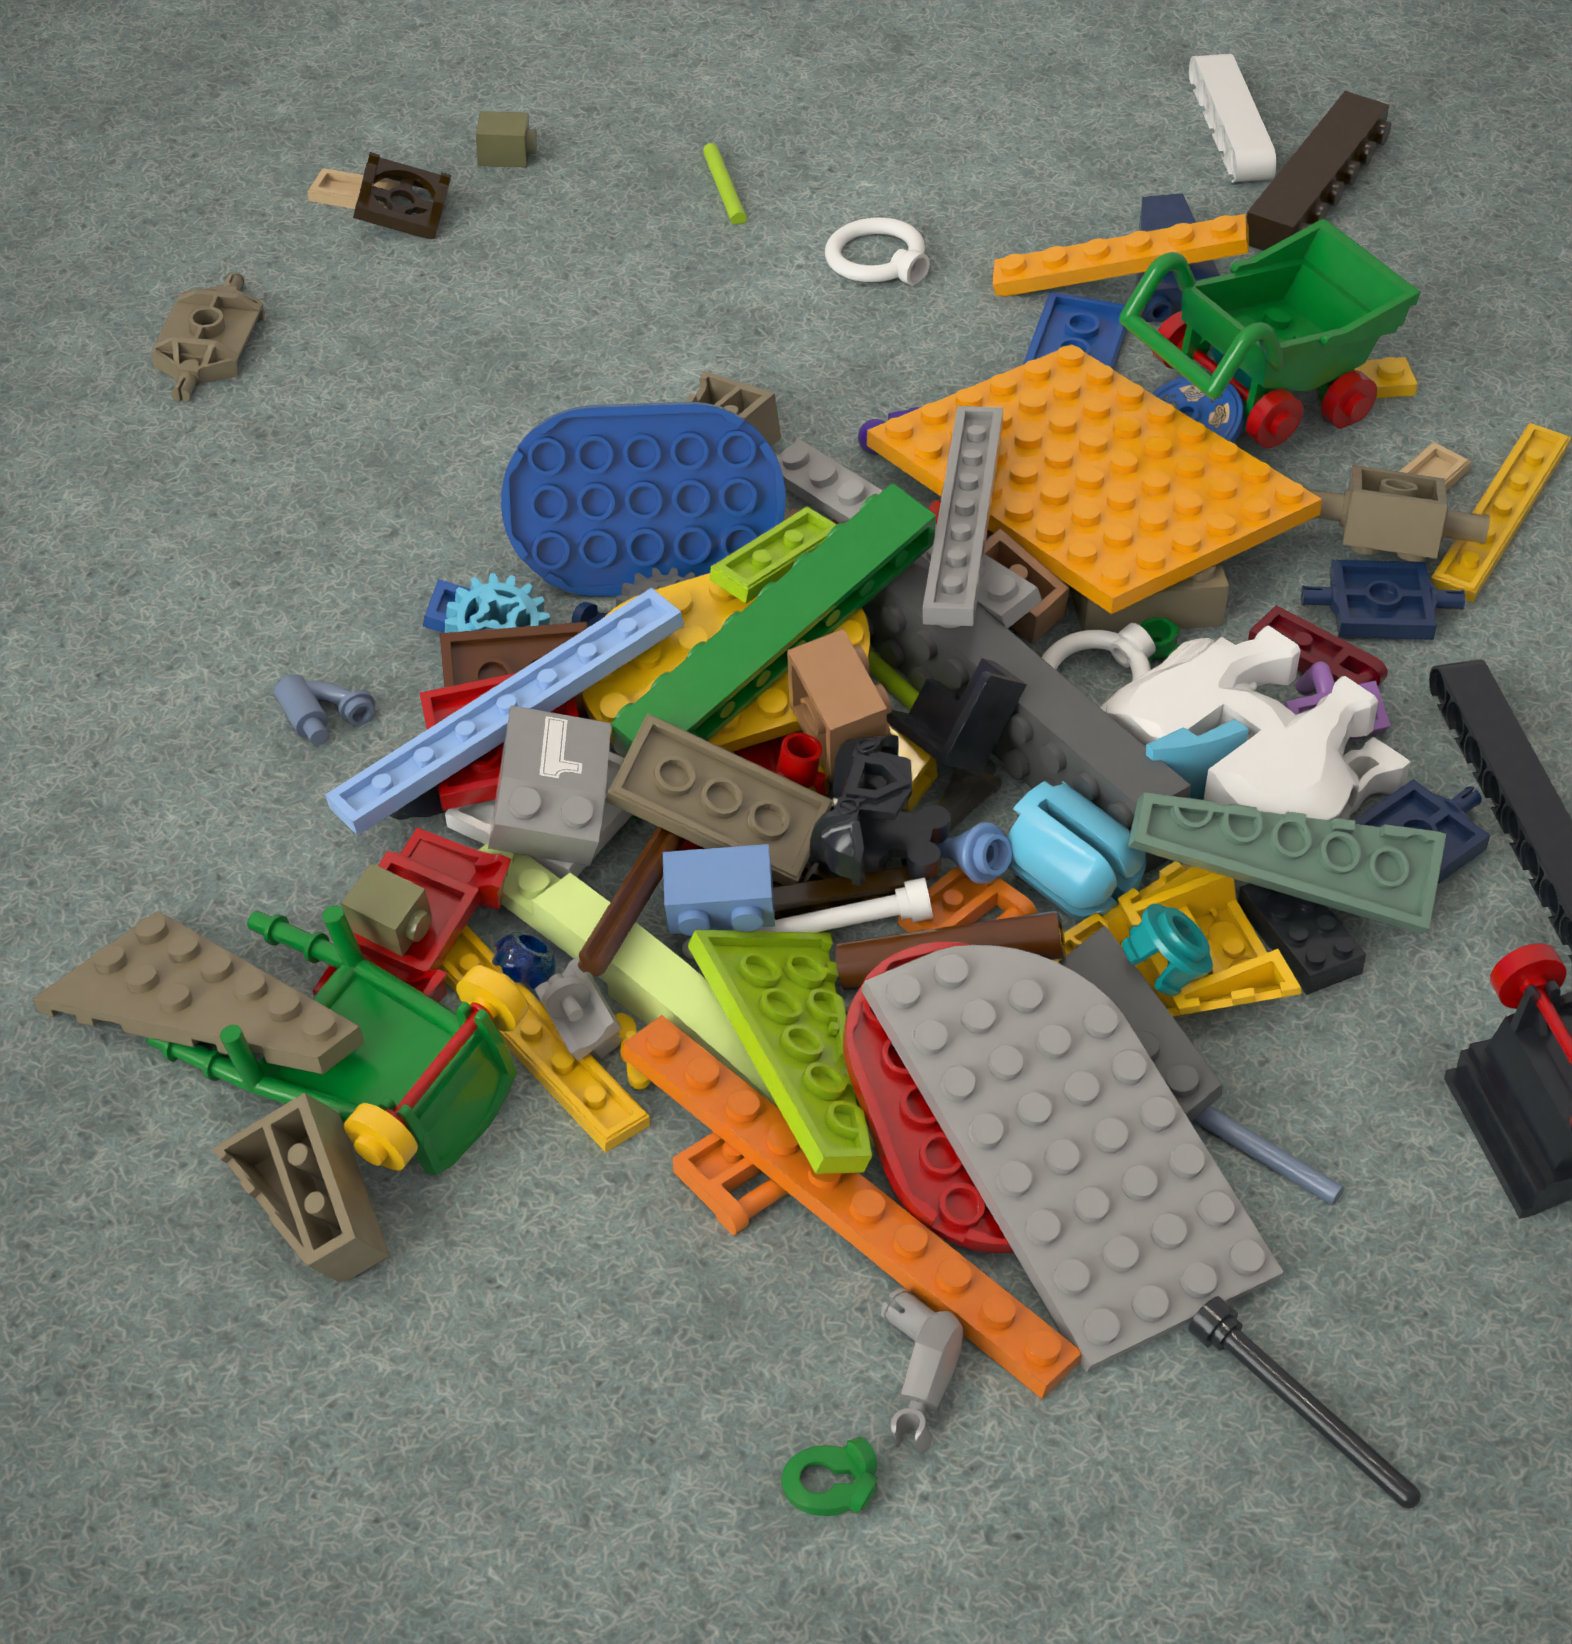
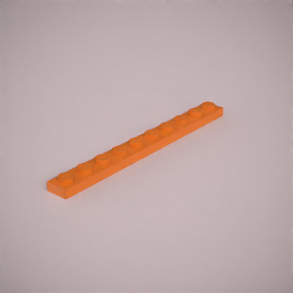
M663 1015L623 1043V1059L752 1162L758 1169L935 1313L950 1311L960 1321L964 1329V1336L1038 1397L1043 1399L1080 1363L1082 1353L1075 1345L860 1173L816 1174L779 1108Z

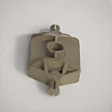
M233 272L228 273L224 285H216L214 288H197L195 290L183 291L179 294L151 351L153 367L178 380L171 392L174 400L180 401L182 398L183 402H188L194 387L199 383L212 382L239 375L238 361L257 319L259 318L262 321L265 319L263 303L259 299L240 291L245 282L244 277L240 273L236 272L235 276Z

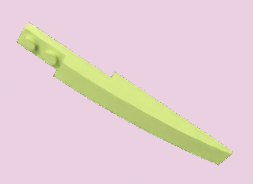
M489 842L478 849L489 854H501L511 859L508 875L504 882L501 904L572 958H579V952L610 902L572 873L560 879L528 855L488 849ZM635 922L605 973L598 976L607 983L608 995L647 1025L663 1015L778 1107L706 978ZM867 1126L870 1146L872 1148L875 1144Z

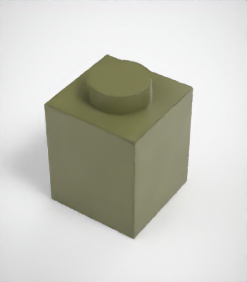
M480 111L476 130L478 166L527 167L528 155L536 154L537 132L536 129H529L528 113Z
M373 863L369 864L341 903L354 933L402 957L413 942H419L426 935L432 920L424 888Z

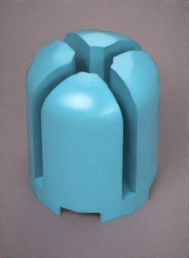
M1044 781L1030 790L1013 808L1020 816L1012 826L1007 837L1012 847V858L1008 869L1074 920L1082 922L1095 912L1103 916L1119 905L1118 898L1132 888L1138 890L1146 867V852L1128 847L1131 831L1067 783L1062 781L1063 784L1053 787Z

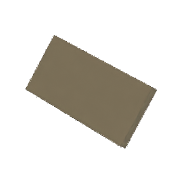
M648 713L605 798V802L706 849L769 844L773 880L784 886L798 883L811 854L810 838L814 824L823 814L830 811L834 802L832 799Z

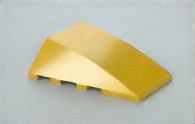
M1177 861L1160 870V878L1139 892L1132 888L1118 898L1119 905L1112 908L1107 914L1100 916L1095 912L1064 933L1067 956L1104 925L1122 947L1124 939L1130 937L1129 932L1134 925L1140 924L1143 911L1151 904H1161L1168 908L1178 909L1186 914L1201 929L1208 940L1213 963L1212 970L1203 978H1195L1180 989L1181 993L1178 995L1168 996L1155 989L1156 980L1168 966V959L1160 951L1135 965L1172 1017L1302 994L1299 983L1280 951L1276 949L1267 953L1236 900L1234 878L1184 863L1180 864ZM1056 959V960H1052V961H1055V962L1058 963V962H1059L1060 960H1062V959Z

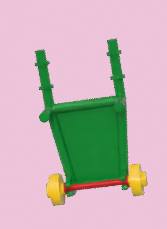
M330 906L322 914L333 943L329 942L328 936L322 932L311 934L290 925L287 917L281 914L270 916L258 910L254 911L248 918V929L263 935L266 943L272 946L281 943L303 953L304 958L308 962L315 964L322 961L337 968L334 974L313 997V1000L360 1026L365 1043L324 1074L267 1063L265 1056L257 1062L241 1028L234 1024L224 1027L220 1032V1039L228 1054L219 1053L218 1049L212 1051L198 1043L191 1047L148 1037L147 1043L163 1051L164 1057L171 1062L180 1059L203 1070L204 1076L211 1081L222 1079L249 1093L287 1104L303 1093H306L340 1114L344 1123V1130L353 1142L354 1149L363 1159L373 1165H382L388 1169L400 1171L414 1155L425 1172L437 1175L454 1165L491 1125L503 1105L517 1074L507 1045L498 1031H513L528 1012L526 999L514 981L507 975L479 965L472 966L456 986L457 994L462 1003L455 1013L364 958L346 915L340 906Z

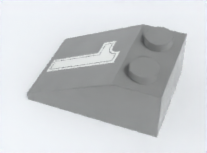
M510 706L488 849L591 866L600 839L606 796L611 723Z

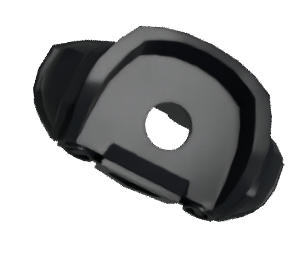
M883 734L848 739L840 745L834 767L832 797L834 802L831 811L823 814L815 822L811 834L810 853L813 862L827 864L832 872L852 879V884L858 886L865 884V871L877 872L882 870L887 865V860L890 857L906 859L907 871L914 879L925 877V880H930L938 874L941 862L940 848L936 844L944 842L949 835L951 816L946 808L939 805H927L921 808L917 814L902 811L912 795L911 760L898 756L899 736Z

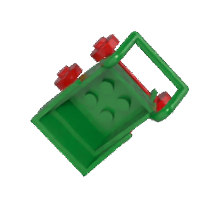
M1323 218L1251 258L1235 261L1230 267V274L1196 281L1188 261L1182 254L1177 252L1165 253L1150 264L1120 313L1119 321L1121 325L1148 346L1156 359L1167 368L1175 369L1211 399L1219 398L1230 383L1237 390L1240 398L1247 403L1245 408L1247 434L1263 448H1273L1285 442L1294 433L1303 416L1302 402L1288 390L1311 391L1320 387L1319 398L1323 400L1321 405L1322 415L1339 429L1362 420L1368 414L1377 397V385L1364 373L1355 370V368L1366 363L1380 336L1395 333L1399 326L1404 325L1409 308L1417 304L1421 291ZM1172 271L1177 285L1182 291V311L1170 316L1156 330L1140 315L1163 277ZM1211 345L1224 355L1219 365L1207 356ZM1198 364L1202 365L1206 370H1208L1212 374V376ZM1238 368L1242 369L1252 378L1250 390L1233 377Z

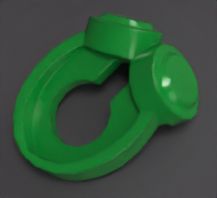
M862 1437L847 1441V1445L844 1447L822 1445L804 1449L788 1460L783 1469L781 1484L784 1495L793 1506L809 1514L833 1516L850 1510L858 1514L860 1510L866 1508L878 1487L876 1483L878 1477L874 1475L877 1471L876 1455L869 1442ZM819 1465L830 1469L833 1474H849L854 1481L852 1483H835L826 1492L813 1493L804 1488L801 1484L800 1476L810 1466Z

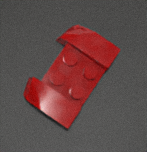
M416 828L401 853H393L387 850L378 866L425 889L432 915L430 927L426 935L419 942L411 944L403 957L353 932L364 958L440 1003L447 995L445 979L447 972L439 968L478 905L499 910L503 899L504 882L508 875L511 859L501 854H489L475 850L423 829ZM331 965L327 967L314 987L313 995L318 993L337 968Z

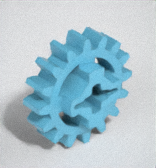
M490 573L488 584L483 585L480 580L474 577L471 578L470 592L461 587L456 589L455 602H448L446 617L448 619H445L444 631L449 633L525 627L528 624L529 626L549 625L550 614L544 612L545 600L543 597L531 599L533 586L530 583L519 589L515 587V576L510 575L505 583H498L496 574ZM475 608L476 614L470 616V622L465 624L468 614Z

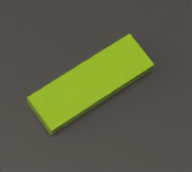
M807 506L711 566L709 580L744 603H748L758 596L766 584L772 581L777 582L790 571L800 555L805 552L811 553L824 542L828 533L837 524Z

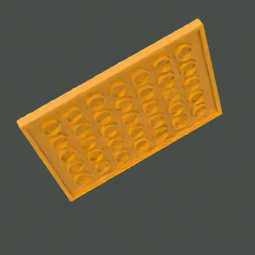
M1072 344L1061 347L1057 351L1036 360H1030L1024 365L1005 373L994 375L990 379L974 386L961 389L957 393L943 399L925 404L921 408L900 417L889 419L887 422L867 430V446L942 497L957 406L1003 407V428L988 530L993 533L998 529L1003 530L1055 576L1110 614L1118 612L1319 516L1321 512L1322 499L1305 489L1301 484L1287 478L1271 468L1267 463L1253 457L1237 447L1236 444L1206 428L1202 423L1174 408L1173 405L1164 402L1143 389L1142 386L1130 381L1114 371L1110 366L1101 363L1085 353L1081 348Z

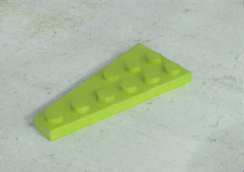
M694 930L688 948L816 1174L864 1172L872 1158L864 1110L857 1106L855 1091L844 1060L843 1031L846 1013L843 997L836 993L835 988L838 970L836 962L830 961L829 951L833 945L831 933Z

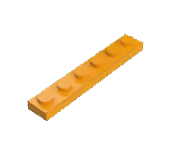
M1246 214L1236 216L1223 215L1214 220L1192 224L1180 223L1170 228L1148 232L1136 231L1126 236L1110 239L1098 238L1087 243L1066 247L1054 246L1044 251L1022 255L1011 254L994 260V292L996 296H1012L1146 272L1147 268L1156 258L1168 252L1182 254L1188 261V264L1249 253V227Z

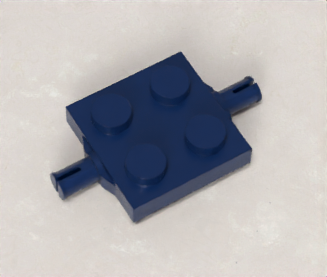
M1332 560L1329 572L1330 587L1302 585L1301 605L1329 606L1336 617L1338 637L1434 640L1437 627L1435 618L1436 608L1463 610L1465 606L1464 589H1436L1428 578L1426 562Z
M1413 779L1355 819V824L1382 827L1386 824L1445 833L1446 839L1438 884L1485 851L1490 838L1487 832L1470 821L1466 815L1467 812L1482 802L1479 791L1476 789L1473 792L1474 787L1472 786L1466 787L1452 799H1446L1430 792Z

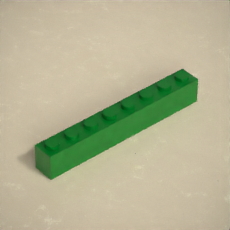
M891 483L879 495L873 494L868 497L862 504L859 512L846 523L841 522L834 526L828 533L825 541L811 553L805 552L800 555L794 562L791 570L777 582L772 581L766 584L759 592L756 600L742 612L736 611L731 614L722 625L721 630L707 642L702 641L696 644L680 665L671 672L661 674L653 682L650 690L638 701L628 703L619 710L614 721L611 723L615 751L622 757H626L647 713L709 741L788 672L787 650L833 633L930 549L934 544L936 515L894 483Z

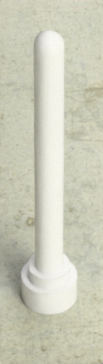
M924 877L905 881V887L895 889V895L775 920L774 927H761L755 931L817 933L897 915L901 916V920L912 918L913 923L934 918ZM689 938L683 943L682 952L687 958L694 959L688 948L691 939Z

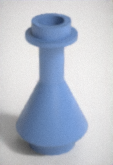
M990 822L979 823L954 838H947L944 842L936 844L940 848L941 858L951 859L973 882L978 884H988L994 881L1007 870L1012 858V847L1009 840L997 825Z

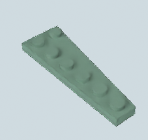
M1144 792L1137 800L1128 847L1423 934L1430 930L1446 834L1438 831L1386 824L1382 827L1355 824L1356 820L1335 818L1332 821L1308 818L1306 814L1289 811L1285 814L1258 811L1257 807L1236 804L1220 805L1214 801Z

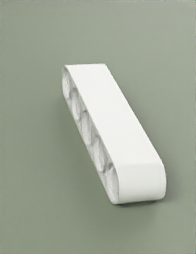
M1233 54L1192 56L1189 64V80L1191 84L1196 86V89H1193L1199 105L1205 107L1203 114L1209 128H1213L1215 131L1212 136L1219 151L1224 152L1222 159L1228 174H1233L1235 178L1231 180L1232 183L1273 180L1276 173L1275 149Z

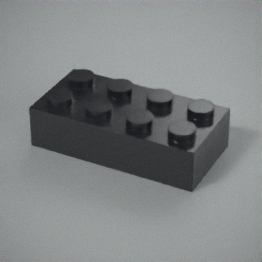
M1251 883L1240 887L1238 903L1247 919L1272 951L1276 949L1280 951L1306 995L1362 974L1366 953L1328 906Z

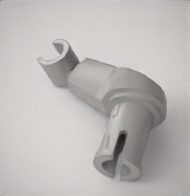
M898 1288L888 1297L902 1306L905 1312L902 1313L887 1302H884L881 1309V1317L914 1340L915 1345L900 1394L901 1400L909 1406L894 1414L891 1419V1429L898 1448L902 1435L909 1430H916L915 1445L917 1452L921 1454L931 1444V1436L924 1416L926 1410L936 1411L947 1391L960 1359L964 1329L960 1321L950 1311L935 1313L912 1296L906 1288Z

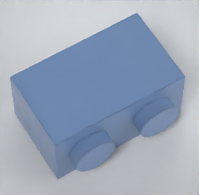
M769 844L663 852L664 907L669 935L685 934L692 936L694 930L736 929L742 932H750L761 927L775 926L773 875Z

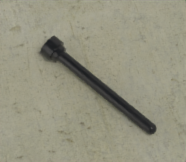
M1220 1296L1212 1298L1200 1308L1190 1322L1188 1330L1206 1347L1213 1345L1219 1351L1226 1348L1399 1505L1409 1509L1419 1504L1421 1495L1414 1484L1241 1331L1243 1325L1237 1320L1238 1312Z

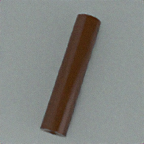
M1058 910L837 943L836 946L837 968L844 990L860 988L866 976L877 965L893 954L906 948L931 942H960L971 945L1001 946L1034 953L1050 960L1066 958L1065 937Z

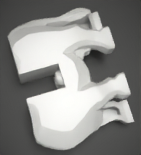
M1265 626L1256 635L1255 639L1237 645L1223 637L1219 638L1215 643L1210 638L1183 642L1162 664L1125 685L1099 706L1144 746L1182 727L1199 736L1233 719L1249 728L1247 741L1208 769L1204 800L1214 801L1220 805L1236 804L1257 807L1258 811L1285 814L1288 811L1303 813L1308 818L1330 821L1335 818L1349 819L1350 815L1358 810L1369 795L1376 793L1391 795L1404 786L1411 761L1374 737L1368 740L1362 749L1350 750L1343 755L1345 745L1350 737L1367 736L1373 731L1378 700L1375 695L1346 676L1340 677L1334 683L1332 693L1321 698L1315 708L1297 715L1278 700L1255 692L1257 686L1268 683L1289 685L1296 679L1301 650L1298 644L1270 626Z

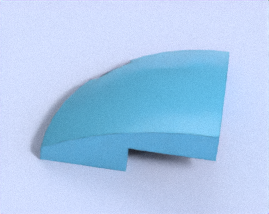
M1236 719L1199 736L1182 727L1146 744V756L1153 761L1162 760L1191 785L1189 798L1204 800L1208 769L1245 743L1249 728Z

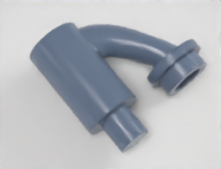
M300 675L286 676L274 688V695L297 734L302 738L308 736L314 745L324 743L329 737L326 729L328 717L318 701L338 705L341 717L355 726L366 724L375 715V700L371 693L366 690L352 692L325 681H306Z

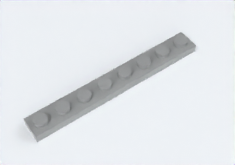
M957 406L923 602V624L939 625L944 628L974 625L1003 428V407Z
M801 439L787 447L776 457L783 474L785 488L839 523L849 520L859 512L862 504L868 497L873 494L879 495L883 491ZM933 546L922 555L929 562L931 561ZM984 554L977 603L1008 629L1042 602L1037 586Z

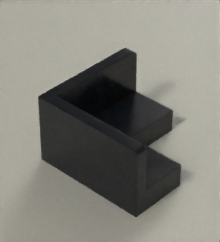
M981 658L962 697L958 696L941 682L926 679L910 712L905 713L892 710L891 713L887 714V723L941 764L981 773L1027 684L995 661Z

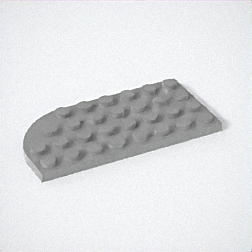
M966 945L937 950L864 982L861 990L1063 1337L1075 1345L1082 1353L1080 1365L1086 1373L1190 1323L1200 1308L1216 1296H1220L1229 1304L1279 1280L1283 1275L1282 1268L1123 1013L1108 996L1084 977L1055 961L1023 950L992 945Z

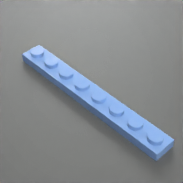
M650 588L325 794L329 808L357 836L503 743L505 741L511 705L546 712L553 711L682 628L684 623L681 611L653 588Z

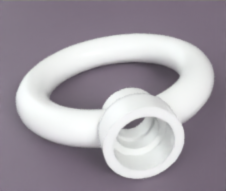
M866 218L848 223L832 234L825 247V258L828 265L837 274L854 281L881 282L899 278L902 282L914 286L925 279L930 265L928 256L924 254L925 243L922 235L910 224L892 218ZM871 234L892 235L902 239L908 245V250L899 249L893 255L890 263L881 265L853 263L844 258L841 253L843 247L848 242Z
M1129 623L1119 633L1106 630H1084L1072 633L1052 644L1041 658L1057 670L1061 662L1073 653L1086 649H1104L1111 651L1113 657L1120 665L1131 668L1132 681L1151 670L1148 658L1155 653V645L1145 629L1136 623Z

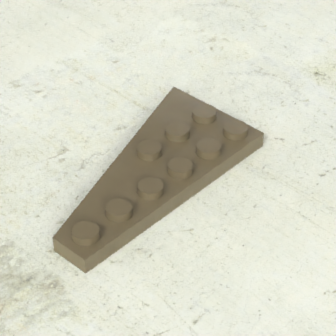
M159 911L140 920L135 927L108 946L99 949L94 956L32 998L37 1011L51 1017H55L58 1012L75 1015L77 1022L81 1024L95 1026L100 1020L121 1024L124 1033L194 1047L198 1041L216 1044L218 1052L224 1054L228 1053L220 1039V1032L228 1025H238L252 1052L264 1054L267 1063L319 1074L326 1073L365 1043L360 1026Z

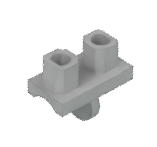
M575 957L569 962L562 974H554L549 978L548 982L538 985L535 991L570 1054L578 1061L589 1053L596 1059H602L621 1044L622 1038L618 1032L622 1028L590 972L583 973L578 967L580 959Z

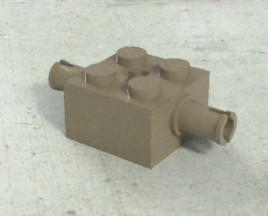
M1352 465L1348 490H1345L1344 494L1304 487L1322 499L1320 515L1314 518L1338 521L1339 526L1343 527V545H1350L1353 551L1361 554L1373 555L1377 554L1379 550L1396 552L1397 556L1404 560L1421 562L1426 557L1437 559L1440 542H1442L1443 537L1478 542L1483 545L1486 542L1490 516L1488 514L1480 515L1448 510L1444 478Z

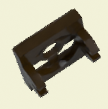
M370 152L353 218L415 236L435 239L451 175L443 172L440 175L380 158L379 154ZM384 178L400 182L399 187L390 190L373 185ZM416 186L427 189L433 198V203L418 199L417 195L411 191L412 187ZM395 196L405 197L413 205L402 207L393 203L391 198ZM378 201L384 202L387 208H385ZM415 211L421 213V214L411 215V214L415 213Z

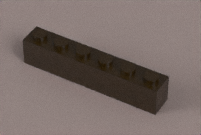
M1344 91L1248 210L1246 218L1249 227V246L1264 251L1319 220L1326 218L1328 207L1330 205L1337 206L1340 202L1346 184L1352 186L1355 183L1360 166L1362 164L1369 165L1377 144L1383 146L1386 143L1391 130V122L1387 121L1389 104Z

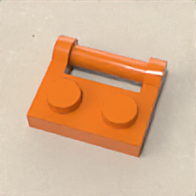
M956 866L928 888L934 919L913 923L912 918L901 920L899 915L898 925L908 932L974 923L995 906L1004 911L996 919L1037 914V909L1028 897L1001 878L997 877L988 884H978L973 882Z
M714 1132L673 1157V1172L712 1210L717 1220L733 1236L749 1226L750 1218L788 1194L787 1191L770 1178L736 1200L730 1192L762 1171Z

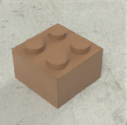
M844 629L787 650L789 705L803 732L812 735L821 743L823 751L820 764L830 783L834 782L835 759L842 743L848 739L891 734L887 723V714L892 712L888 694L881 684L874 685L868 674L870 673V666L863 648L859 644L853 646Z

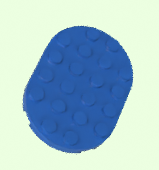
M701 402L589 405L567 409L552 415L535 426L518 444L504 474L501 490V511L505 531L515 552L544 581L574 594L618 596L622 595V585L624 583L634 585L635 574L640 573L646 578L652 577V568H657L662 575H668L671 568H677L678 576L683 578L690 572L695 573V577L710 573L711 566L783 522L786 494L783 474L771 446L753 425L730 410Z

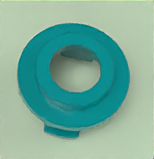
M1151 904L1142 913L1140 924L1134 925L1129 932L1130 937H1126L1122 942L1123 951L1131 965H1137L1159 951L1168 959V966L1155 982V989L1168 996L1178 995L1181 993L1180 989L1195 978H1203L1213 967L1210 946L1201 929L1183 912L1161 904Z

